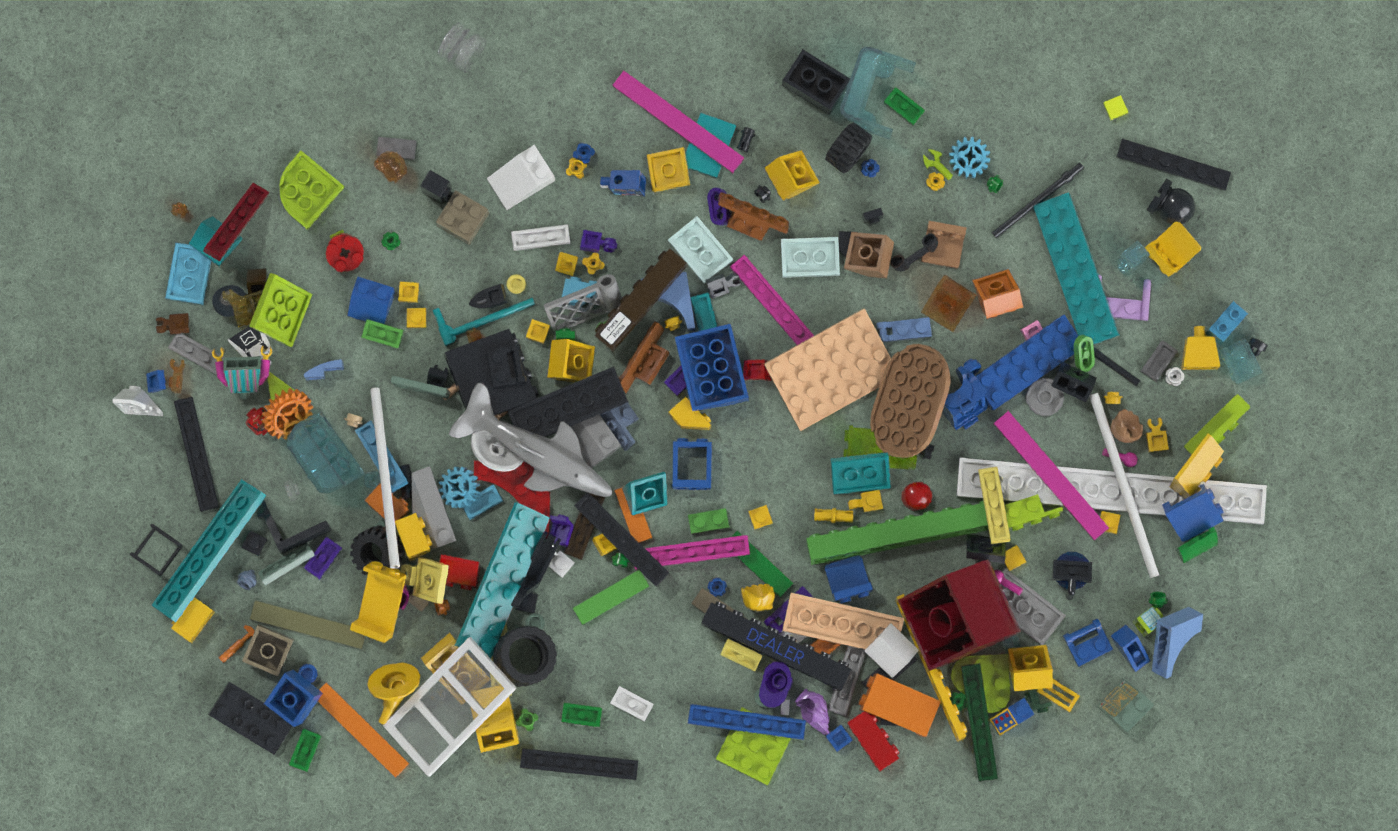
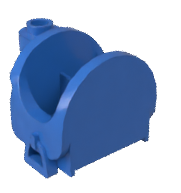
M969 359L964 363L963 367L960 366L956 369L962 386L954 393L948 394L942 413L955 430L962 426L964 429L969 428L978 422L977 416L988 408V404L985 401L987 391L975 376L982 367L976 359Z

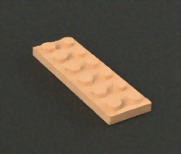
M790 593L782 631L865 650L890 623L901 632L904 618Z

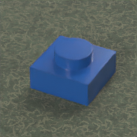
M156 370L146 374L148 393L166 389L164 370Z
M842 725L825 736L836 752L853 741Z

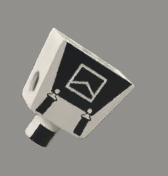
M249 326L228 339L229 343L242 357L261 356L262 360L261 346H263V353L267 354L270 351L271 345L267 336Z

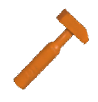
M245 625L244 628L248 633L218 657L223 663L236 653L251 636L253 637L255 630L252 627Z

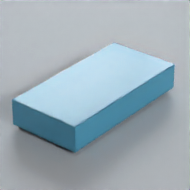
M493 484L479 494L474 495L477 500H470L471 506L465 505L464 511L469 520L500 504L503 500Z

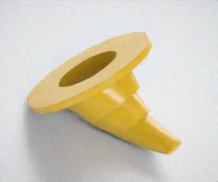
M403 662L384 665L375 670L369 677L367 684L369 692L374 697L383 700L384 708L378 721L380 724H385L394 714L404 697L414 692L419 686L421 677L418 669L413 665Z

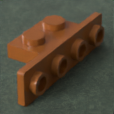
M720 192L718 205L733 211L727 222V227L762 241L769 227L787 234L789 221L784 217L776 216L765 209L751 205L747 201H741L730 194Z
M656 321L649 327L645 338L638 345L637 351L629 360L623 374L619 377L625 394L635 378L651 385L670 354L666 349L656 345L665 330Z

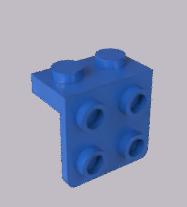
M854 556L825 566L834 602L839 601L840 604L851 601L852 597L858 596L860 599L869 596V592H872L873 588L868 580L861 556Z

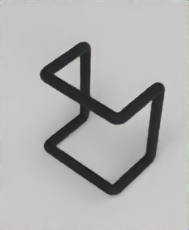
M151 524L152 530L136 552H131L130 556L161 576L182 548V544L154 524ZM155 530L178 546L161 571H158L137 556Z

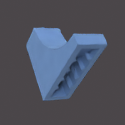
M682 272L658 301L670 305L681 315L686 324L687 332L695 331L687 273Z
M1187 607L1157 620L1152 671L1166 679L1172 676L1173 666L1181 649L1195 634L1201 632L1202 613Z

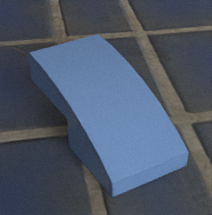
M341 359L320 364L304 374L305 380L325 379V371L344 370L343 361Z

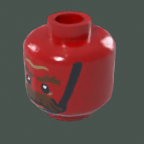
M253 407L246 414L248 419L245 424L256 435L262 434L264 436L268 432L264 428L265 424L262 422L265 418L262 413L267 412L264 407L258 409Z

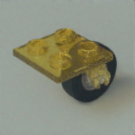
M224 286L214 293L212 298L213 307L221 316H233L238 327L249 325L263 290L246 295L244 290L238 286Z

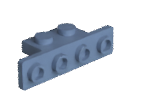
M626 403L600 414L624 451L630 449L635 444V440L626 427L639 419L630 405Z

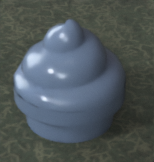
M248 570L240 573L237 580L238 585L245 590L253 588L257 583L255 571Z

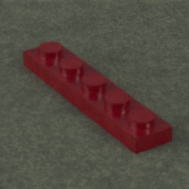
M252 183L204 247L203 252L220 261L266 200L269 191Z

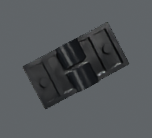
M229 681L208 713L212 718L273 755L276 754L292 728L288 722L266 706L264 702Z

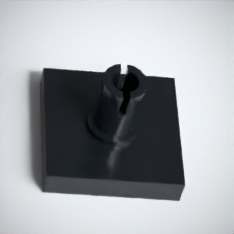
M967 534L966 558L978 560V563L985 560L1005 563L1006 542L991 544L990 537Z

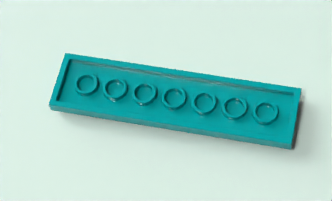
M1068 192L1036 204L1034 210L1078 336L1086 335L1092 338L1093 345L1120 336L1070 193Z
M241 479L155 599L152 606L174 622H177L209 575L217 567V564L228 551L231 544L239 536L246 523L251 519L256 509L261 505L266 495Z
M514 503L455 646L460 647L471 637L491 659L495 645L499 641L513 606H511V603L518 592L522 578L528 572L532 562V554L546 529L550 517L520 503Z

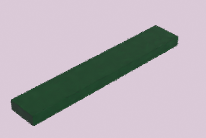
M981 663L961 665L978 780L998 779Z

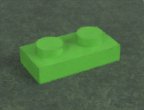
M367 319L361 338L399 348L404 330Z
M726 508L688 515L691 534L729 528Z

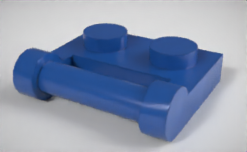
M1098 619L1093 620L1091 624L1071 634L1063 635L1078 667L1113 650ZM1092 631H1097V636L1074 646V640Z

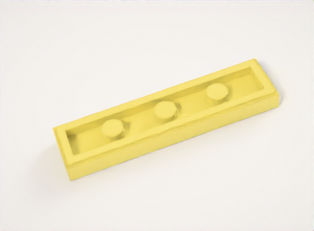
M998 468L978 469L991 544L1010 542Z

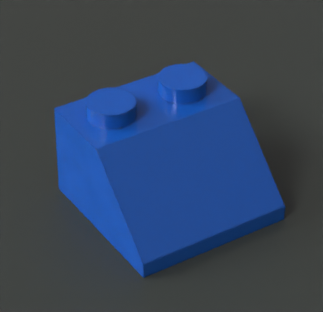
M357 277L351 294L347 316L365 322L369 319L385 324L396 292L395 289Z

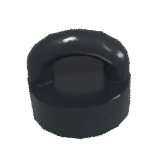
M1251 337L1248 342L1251 345L1249 353L1253 357L1259 356L1261 351L1265 352L1268 344L1254 337Z

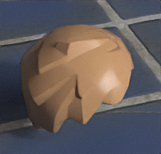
M1123 409L1112 420L1111 432L1118 441L1132 443L1139 440L1142 436L1143 425L1139 423V417L1134 415L1132 411Z

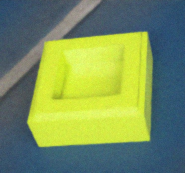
M1121 95L1103 102L1110 121L1128 114Z

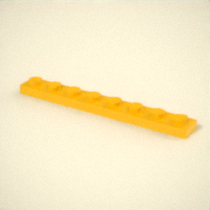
M904 594L899 595L895 599L902 618H904L913 643L919 650L920 659L937 698L941 701V707L957 742L963 740L966 737L967 729L965 724L959 721L957 716L959 711L956 704L952 705L951 692L948 686L944 687L942 682L944 677L940 668L929 671L898 599L904 597Z

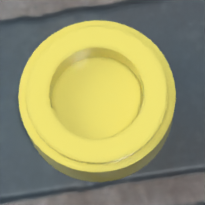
M521 275L510 276L507 280L508 290L513 294L522 293L526 288L525 279Z

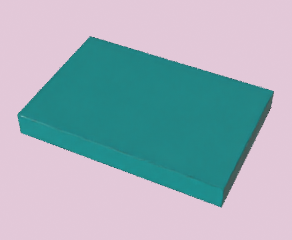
M700 113L697 124L726 145H730L736 125ZM689 143L686 151L688 169L717 179L721 165Z
M888 452L830 459L833 495L891 488Z

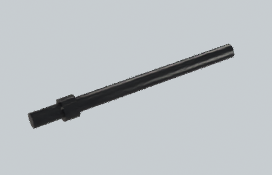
M1079 162L1071 170H1066L1057 181L991 232V234L995 238L999 237L1034 209L1036 204L1043 202L1065 183L1071 182L1074 179L1073 177L1084 169L1083 165Z

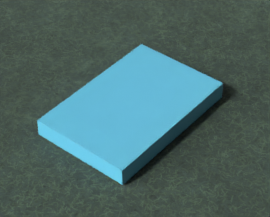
M175 243L165 298L203 305L211 260L188 244Z

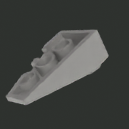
M600 415L571 427L579 440L582 458L591 468L621 449V444Z
M430 466L412 472V514L416 513L417 517H422L425 528H422L424 535H429L432 542L429 548H437L456 541Z

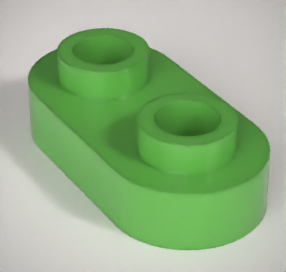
M1080 335L1074 341V357L1076 368L1084 372L1090 371L1095 364L1094 345L1092 338Z

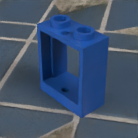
M678 438L677 441H673V489L711 490L712 442H708V439H696V442H689L687 438ZM678 448H707L706 480H677Z

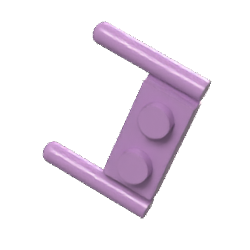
M1145 279L1143 282L1142 301L1106 297L1113 318L1148 321L1151 280Z

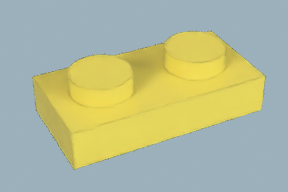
M727 639L720 654L753 671H756L763 656L730 639Z

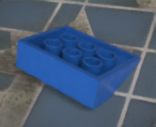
M731 324L675 337L692 411L749 401Z

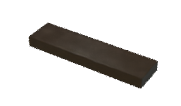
M589 493L601 506L603 505L605 497ZM580 511L564 554L582 560L595 526Z

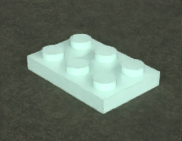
M698 216L668 239L671 246L687 262L688 266L703 284L706 283V279L714 277L733 261V258Z
M838 237L781 239L782 278L840 276Z

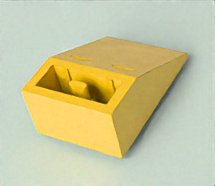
M497 685L470 691L469 693L485 709L504 690V687ZM510 697L476 729L481 753L519 744V735ZM471 707L473 719H475L478 714Z

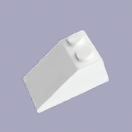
M533 145L489 176L487 180L506 210L554 182L555 177L536 146Z

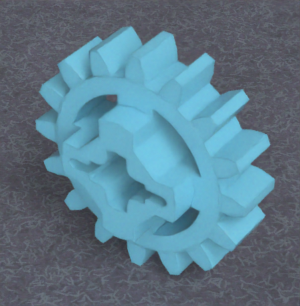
M964 137L963 143L957 140V147H951L953 152L949 153V157L953 159L949 161V164L955 165L952 169L953 171L959 170L958 176L964 173L966 179L969 174L975 178L976 173L982 175V169L987 170L988 166L985 163H989L990 158L986 156L990 154V151H985L987 145L981 146L980 139L974 142V137H971L970 141H967V138ZM967 146L966 150L958 152L961 148ZM975 148H977L981 154H978ZM970 150H971L972 160L970 161V164L968 165L967 155L969 154V152H970ZM958 161H961L965 167L963 168ZM980 164L977 168L972 169L973 165Z
M454 467V471L448 469V475H442L444 482H439L440 485H443L439 489V492H443L441 499L446 500L445 504L451 505L452 508L459 507L464 509L465 505L471 506L470 500L476 501L477 499L474 495L480 493L476 490V487L480 486V484L475 483L478 477L472 476L473 471L467 470L465 467Z

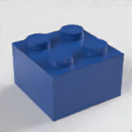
M295 670L284 673L264 704L291 726L296 727L304 722L323 693Z

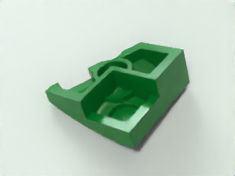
M1214 527L1176 549L1183 563L1217 546L1218 536Z

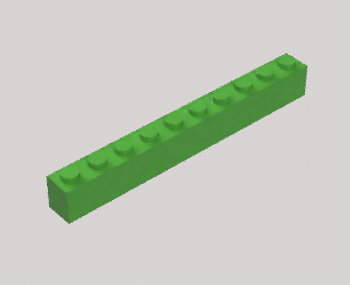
M981 501L976 505L964 504L956 509L952 507L944 508L941 512L936 513L934 511H927L923 515L916 517L915 515H908L900 520L892 518L880 524L872 522L860 528L852 526L845 531L832 530L825 535L819 533L809 536L810 538H806L810 563L811 565L858 555L861 556L987 531L988 524L984 502Z

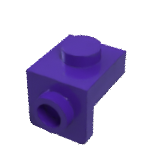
M565 515L551 516L550 520L553 522L550 534L556 536L553 544L560 538L562 540L559 545L568 547L574 527L573 523Z

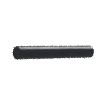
M1094 347L1095 358L1133 385L1137 386L1140 379Z

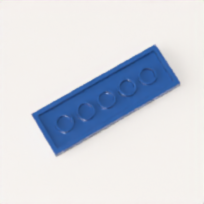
M1061 315L976 375V378L987 391L985 401L991 410L997 409L1074 355V341L1078 334L1065 315Z

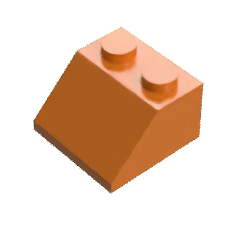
M1009 269L972 280L981 308L987 319L1023 308L1020 289Z

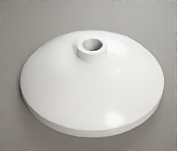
M480 431L472 434L471 447L473 453L486 467L505 472L514 470L522 464L523 460L509 450L492 433Z

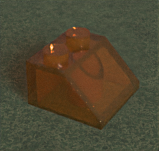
M944 275L921 313L954 332L977 295Z

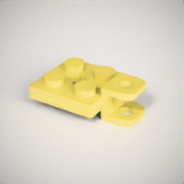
M418 557L417 565L404 564L401 566V573L405 574L407 571L405 584L414 586L413 596L434 603H443L449 565Z

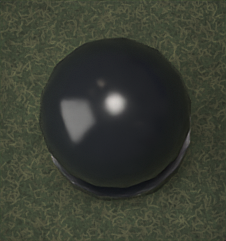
M1166 178L1158 190L1160 196L1154 197L1147 211L1151 214L1155 210L1158 211L1160 217L1168 224L1172 225L1174 222H1181L1183 225L1194 215L1196 205L1194 198L1184 189H1172L1171 185L1173 182Z

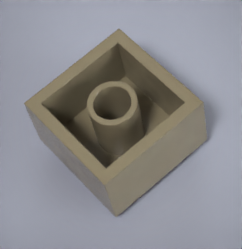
M455 190L437 219L436 225L470 245L489 215V210Z
M258 624L242 661L279 676L294 639Z

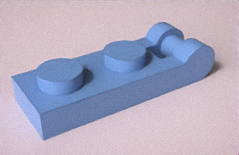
M929 317L876 323L882 342L932 336ZM892 328L893 335H887L886 329Z

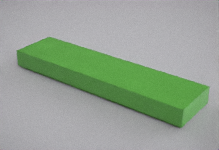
M638 570L575 606L573 610L581 624L584 625L648 588L649 585L641 571Z

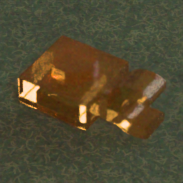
M171 359L170 367L174 372L173 377L170 376L169 388H171L173 393L181 394L185 361L181 360V365L175 367V360Z

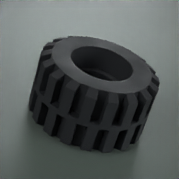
M852 122L834 141L826 154L825 160L843 174L848 172L868 148L872 135L855 122Z
M373 526L359 533L353 539L354 543L350 547L353 551L350 552V556H353V564L356 563V569L358 571L362 570L363 575L368 574V572L363 571L364 566L374 561L390 568L386 526ZM398 535L397 545L399 563H401L403 559L401 556L404 555V551L401 550L403 543L399 542L401 538ZM372 542L380 547L382 560H379L373 554Z

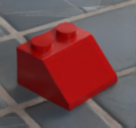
M441 554L440 563L449 565L445 586L453 587V584L461 585L460 589L472 591V588H477L481 569L480 562Z

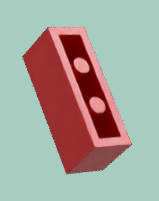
M864 711L847 722V725L880 772L898 760L899 757L897 755L900 752L894 744H889L887 741L889 736L883 727L879 729L876 724L878 720L875 715Z

